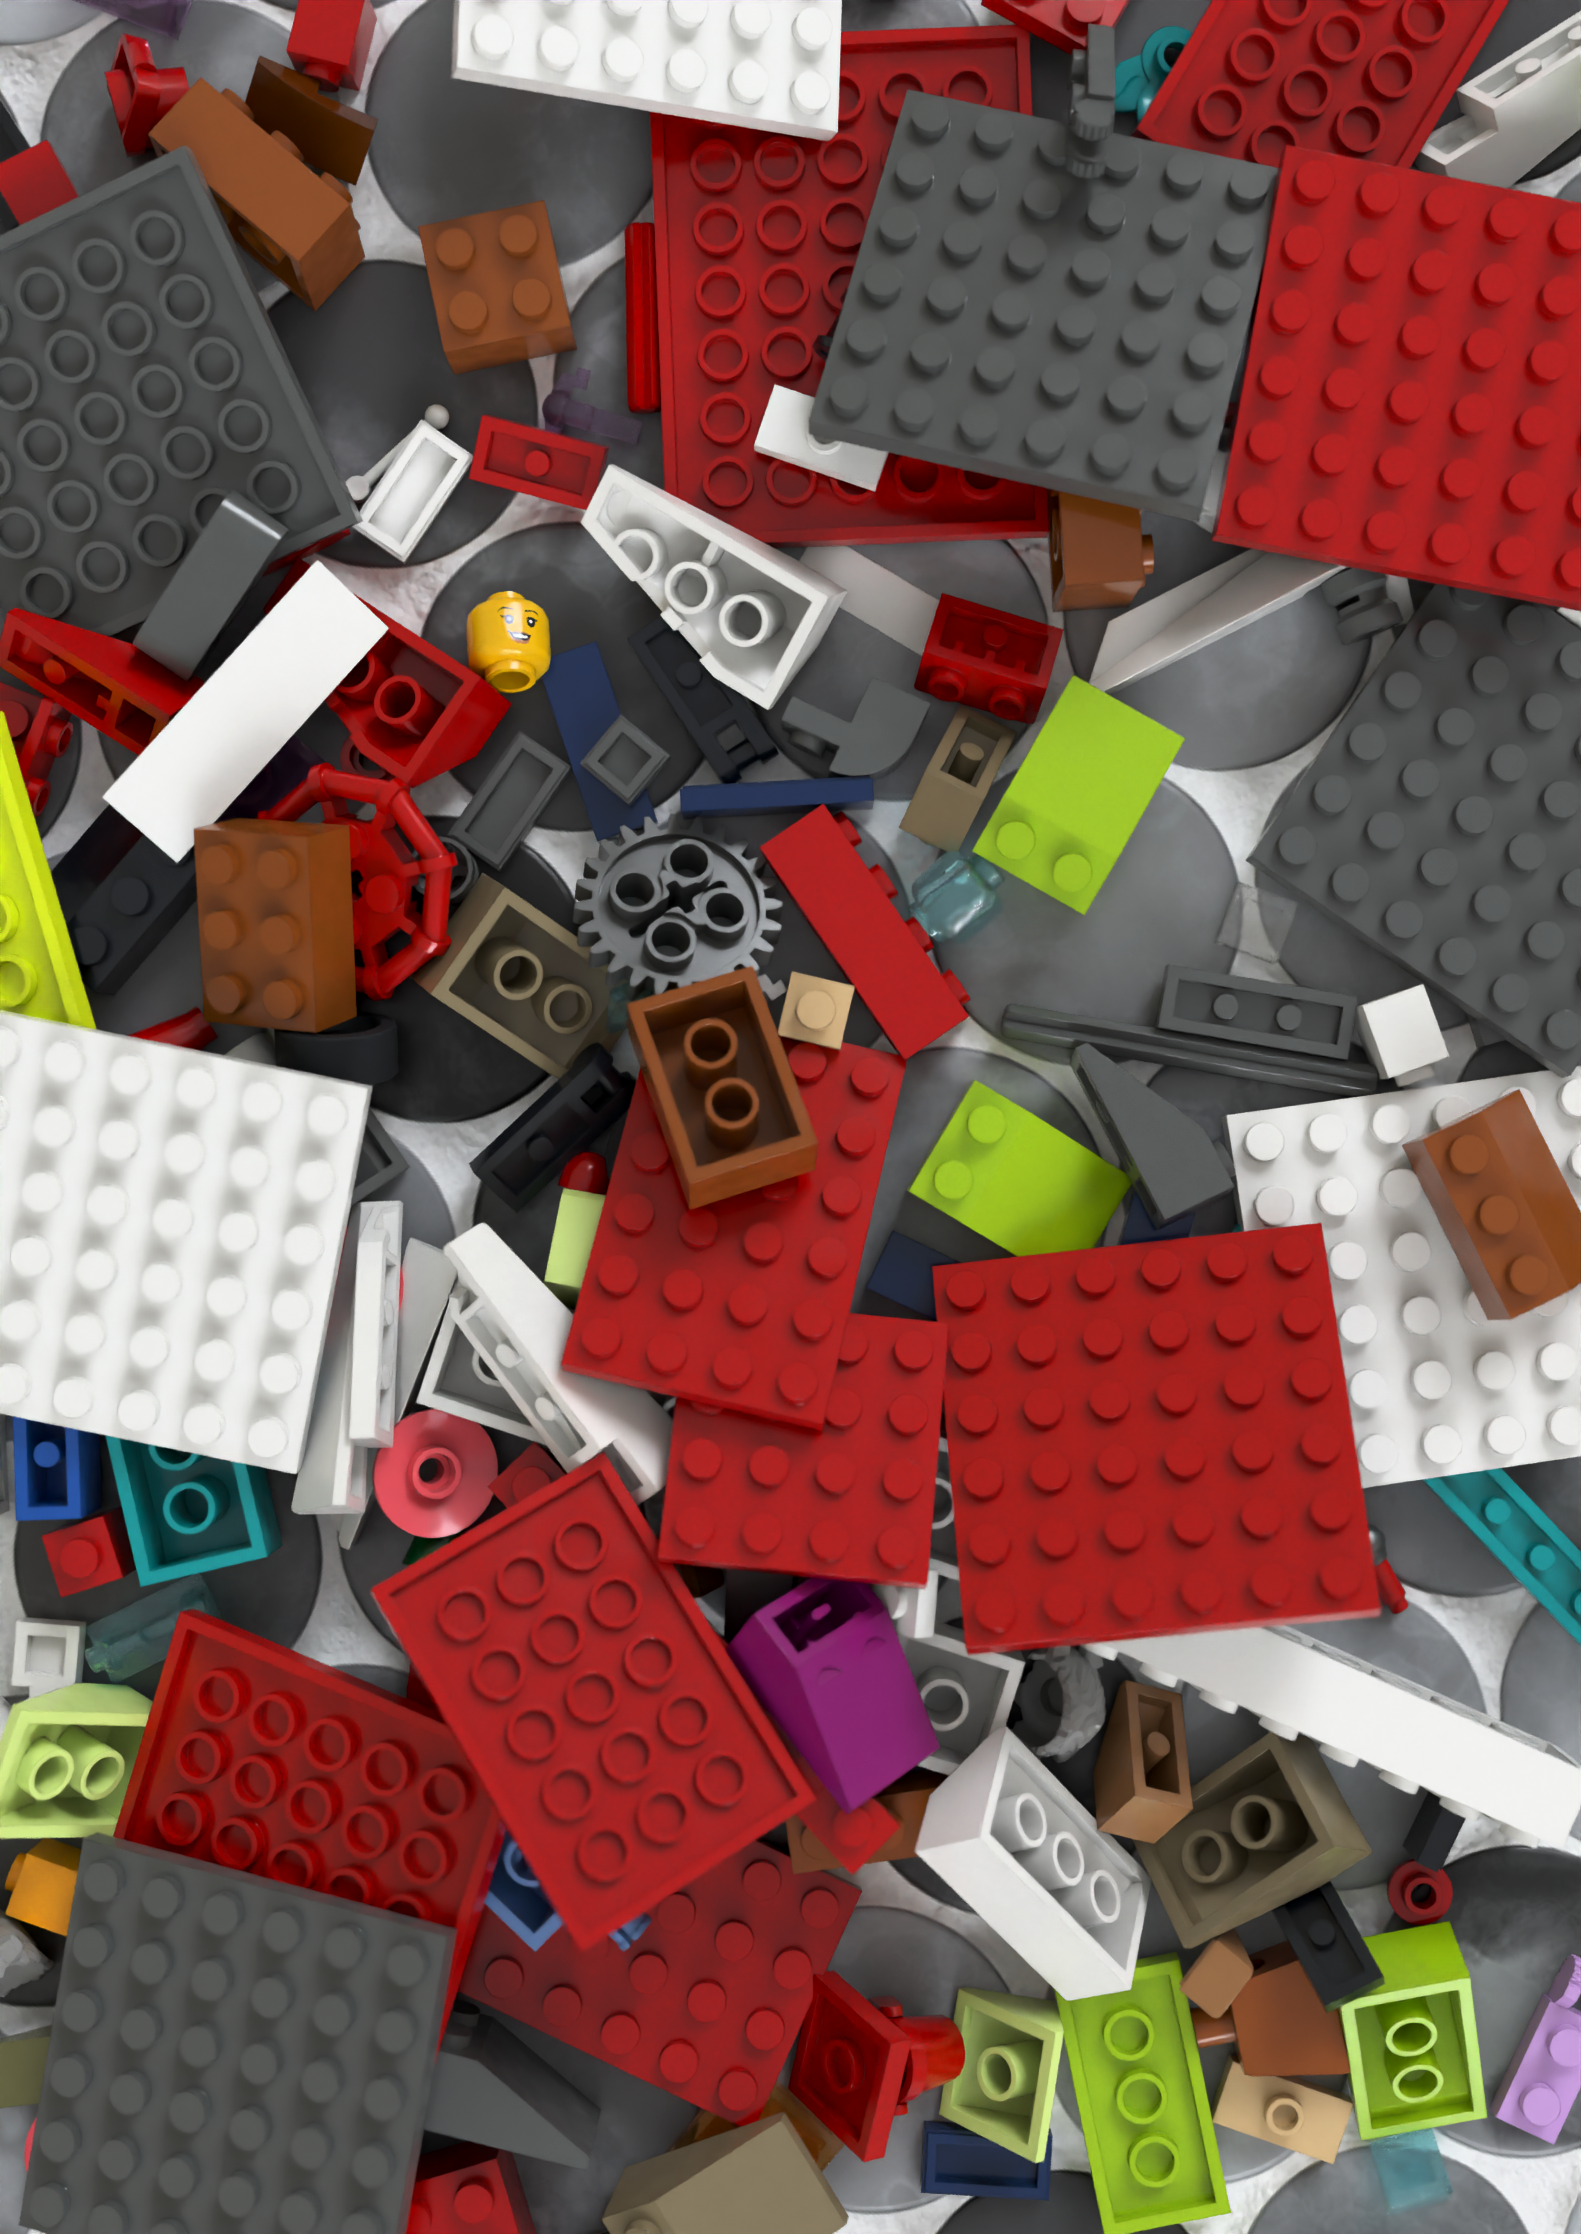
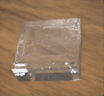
M1237 882L1214 943L1272 964L1278 963L1299 903L1251 885Z

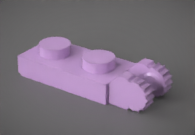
M1573 1954L1564 1960L1548 1994H1542L1490 2108L1496 2118L1553 2145L1581 2088V2011L1572 2007L1581 1994V1958Z

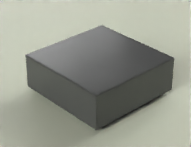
M620 715L584 757L580 765L631 807L669 762L671 757L624 716Z

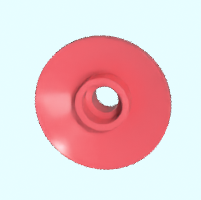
M434 1408L424 1409L408 1415L394 1425L393 1447L378 1448L372 1469L374 1494L385 1516L400 1529L425 1538L450 1536L469 1527L488 1507L494 1495L488 1486L498 1477V1459L489 1435L479 1423ZM433 1458L437 1463V1472L432 1479L423 1481L419 1474L420 1466L425 1460Z

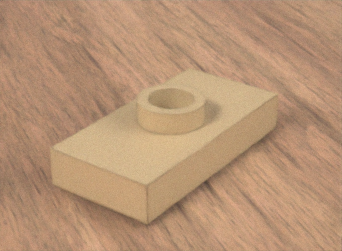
M1229 2054L1210 2111L1213 2123L1334 2164L1354 2103L1349 2095L1295 2076L1252 2077L1244 2075L1236 2056Z

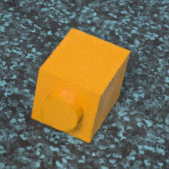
M43 1838L27 1854L20 1852L14 1860L5 1882V1890L13 1892L5 1915L67 1937L81 1849L51 1838Z

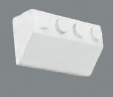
M1007 1726L995 1729L929 1796L915 1852L1066 2001L1131 1990L1152 1881L1149 1874L1109 1833L1097 1831V1820Z

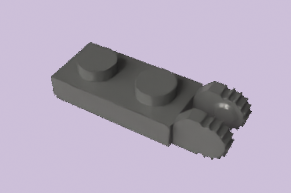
M1088 24L1084 50L1073 49L1070 59L1067 90L1071 92L1067 126H1072L1074 133H1077L1078 137L1068 141L1065 162L1067 171H1070L1071 175L1074 174L1077 178L1093 179L1094 177L1099 178L1101 174H1104L1107 162V138L1111 137L1115 120L1114 28L1105 25Z

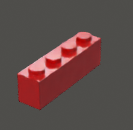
M822 804L760 846V854L765 857L766 863L848 983L855 986L854 992L897 1055H901L906 1060L967 1019L969 1015L962 1006L970 1001V997L950 969L940 974L926 953L932 950L934 945L917 919L912 916L904 922L890 901L898 896V892L879 864H875L868 869L854 849L862 843V840L846 815L840 811L832 817L826 806Z

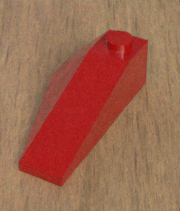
M300 558L296 560L263 608L266 615L308 571L311 565ZM355 595L389 629L328 695L325 702L339 716L351 734L350 738L360 753L396 778L402 779L411 788L476 757L512 704L482 677Z

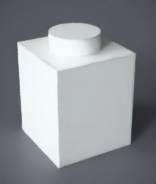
M1424 984L1406 988L1356 1007L1354 1024L1369 1065H1374L1378 1070V1080L1394 1077L1397 1087L1408 1085L1435 1075L1431 1063L1450 1057Z

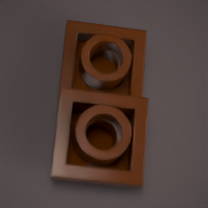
M259 56L245 101L255 116L253 121L269 135L274 130L284 134L299 149L305 162L356 186L378 119L318 94L321 81Z

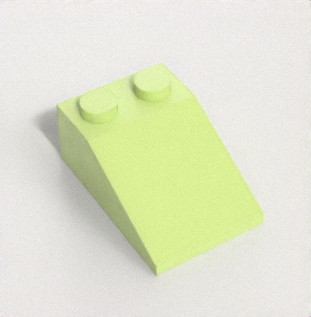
M76 1683L13 1704L0 1739V1839L88 1837L96 1832L113 1837L153 1701L128 1685Z

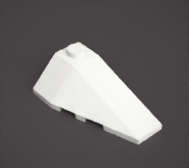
M614 464L608 465L581 520V524L631 581H636L662 611L660 615L674 631L679 630L702 657L699 661L712 676L767 710L772 709L816 650L847 593L846 589L798 560Z

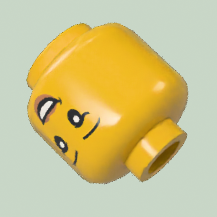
M504 591L491 595L487 601L478 604L468 614L466 623L468 666L471 671L482 677L495 690L503 693L524 691L531 688L536 680L548 671L551 660L549 620L539 605L526 600L519 593Z

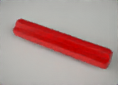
M636 222L628 224L625 228L627 404L632 413L654 414L661 411L655 230L653 223Z

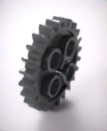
M670 814L667 828L661 830L657 828L649 816L644 817L642 834L639 836L627 826H621L618 845L602 839L599 844V859L587 857L583 872L585 879H577L575 899L579 902L574 903L573 923L581 925L578 927V946H593L589 952V967L596 968L609 964L605 984L611 987L626 979L630 982L627 998L630 1001L636 999L643 990L652 992V996L749 966L754 967L758 977L760 969L758 965L769 966L774 950L772 944L778 943L782 927L776 921L780 919L783 901L773 899L778 884L777 878H761L766 864L765 857H755L746 860L745 857L749 844L746 838L730 846L725 843L727 826L722 824L712 835L703 833V819L699 816L694 819L689 830L681 829L676 814ZM689 869L696 872L699 876L694 878L678 875L675 870ZM636 897L643 900L646 905L640 907L624 904L621 899ZM724 917L731 920L735 925L721 927L714 924L710 919ZM642 935V936L639 937V938H633V937H631V936ZM672 946L682 954L675 957L665 956L655 948Z

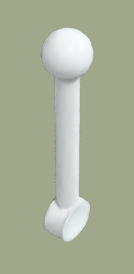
M433 404L427 408L423 421L436 430L446 427L449 422L448 410L439 404ZM413 431L363 477L358 475L352 476L346 481V485L355 503H364L368 500L372 492L371 486L385 474Z

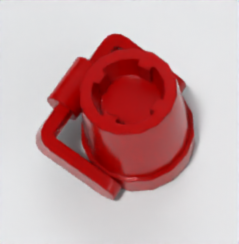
M123 33L119 39L111 70L104 73L123 146L128 158L146 154V150L154 148L148 133L190 88L183 67L156 69L147 39Z
M893 1996L869 1997L868 2001L912 2039L894 2116L905 2115L908 2113V2101L914 2100L925 2091L954 2080L961 2074L965 2062L963 2038L956 2024L942 2014L904 2017L902 2016V2003Z

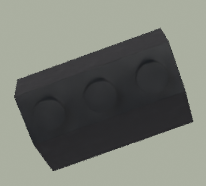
M110 804L51 871L82 981L93 992L115 996L197 900L194 845L176 863Z

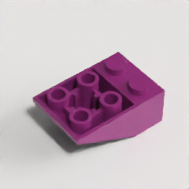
M811 1578L754 1613L725 1649L740 1675L847 1815L940 1748L888 1610L867 1583Z

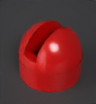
M582 1152L574 1156L564 1167L558 1186L606 1195L610 1181L607 1177L605 1158L594 1152Z

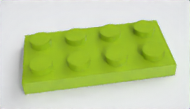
M1176 1952L1137 1959L1131 1990L1066 2001L1054 1989L1057 2008L1064 2029L1063 2038L1104 2234H1129L1231 2213L1188 1998L1179 1990L1181 1987L1179 1983L1183 1979L1180 1959Z

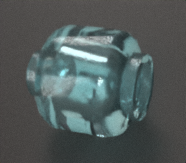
M946 851L913 881L911 892L915 901L909 906V909L926 931L940 944H943L948 939L958 944H966L1004 910L1003 897L997 890V887L1005 879L990 861L978 854L970 859L961 851Z

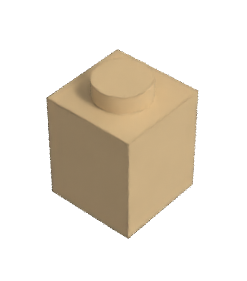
M792 971L778 1035L840 1050L855 986Z

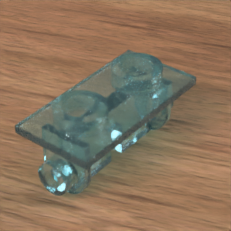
M202 1573L189 1575L85 1627L93 1644V1647L85 1651L90 1668L95 1673L105 1669L114 1685L166 1659L180 1611L193 1608L225 1621Z

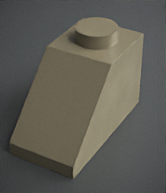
M960 704L916 789L899 828L918 837L925 844L939 847L956 856L1017 732Z

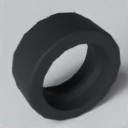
M357 1012V1017L317 1033L274 1029L277 1067L365 1085H374L390 1080L399 1072L397 1025L394 1019L384 1015Z

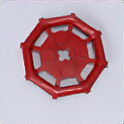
M321 763L310 767L308 777L269 811L258 812L255 819L296 822L314 805L320 802L325 818L321 824L349 825L351 872L359 870L364 878L358 885L362 897L359 898L355 893H352L354 949L361 950L365 967L355 965L356 991L367 994L373 1001L389 999L397 985L434 956H444L451 945V938L447 934L452 869L453 866L458 865L455 852L449 853L409 795L410 785L402 779L394 778L391 781L335 770L331 764ZM345 798L375 804L377 812L374 818L363 820L356 818L359 815L350 814ZM396 822L421 857L420 860L414 859L395 831L394 826ZM426 873L422 915L416 912L417 901L411 902L412 886L418 884L419 874ZM402 929L411 935L412 942L389 959L384 943Z

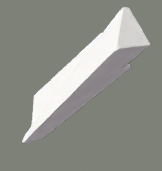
M1581 11L1459 87L1456 92L1460 111L1466 115L1431 132L1414 161L1420 171L1509 188L1580 130Z
M1250 549L1109 621L1099 646L1100 649L1089 683L1111 695L1303 597L1307 591L1352 567Z
M401 1201L357 1202L352 1207L328 1323L302 1468L298 1471L292 1501V1511L296 1514L365 1513L368 1448L393 1447L403 1202Z
M480 1223L444 1246V1256L448 1257L458 1270L459 1287L449 1295L451 1317L565 1471L569 1473L589 1459L591 1460L605 1452L636 1505H639L663 1488L667 1481L673 1419L645 1389L562 1370L561 1361L574 1315L487 1224Z
M410 1238L402 1264L404 1286L402 1304L398 1314L394 1425L410 1415L413 1410L446 1313L449 1295L452 1293L458 1278V1270L450 1259L444 1256V1250L415 1238ZM368 1448L365 1513L332 1514L340 1533L338 1538L340 1546L347 1550L352 1549L358 1543L376 1499L372 1483V1469L378 1448Z

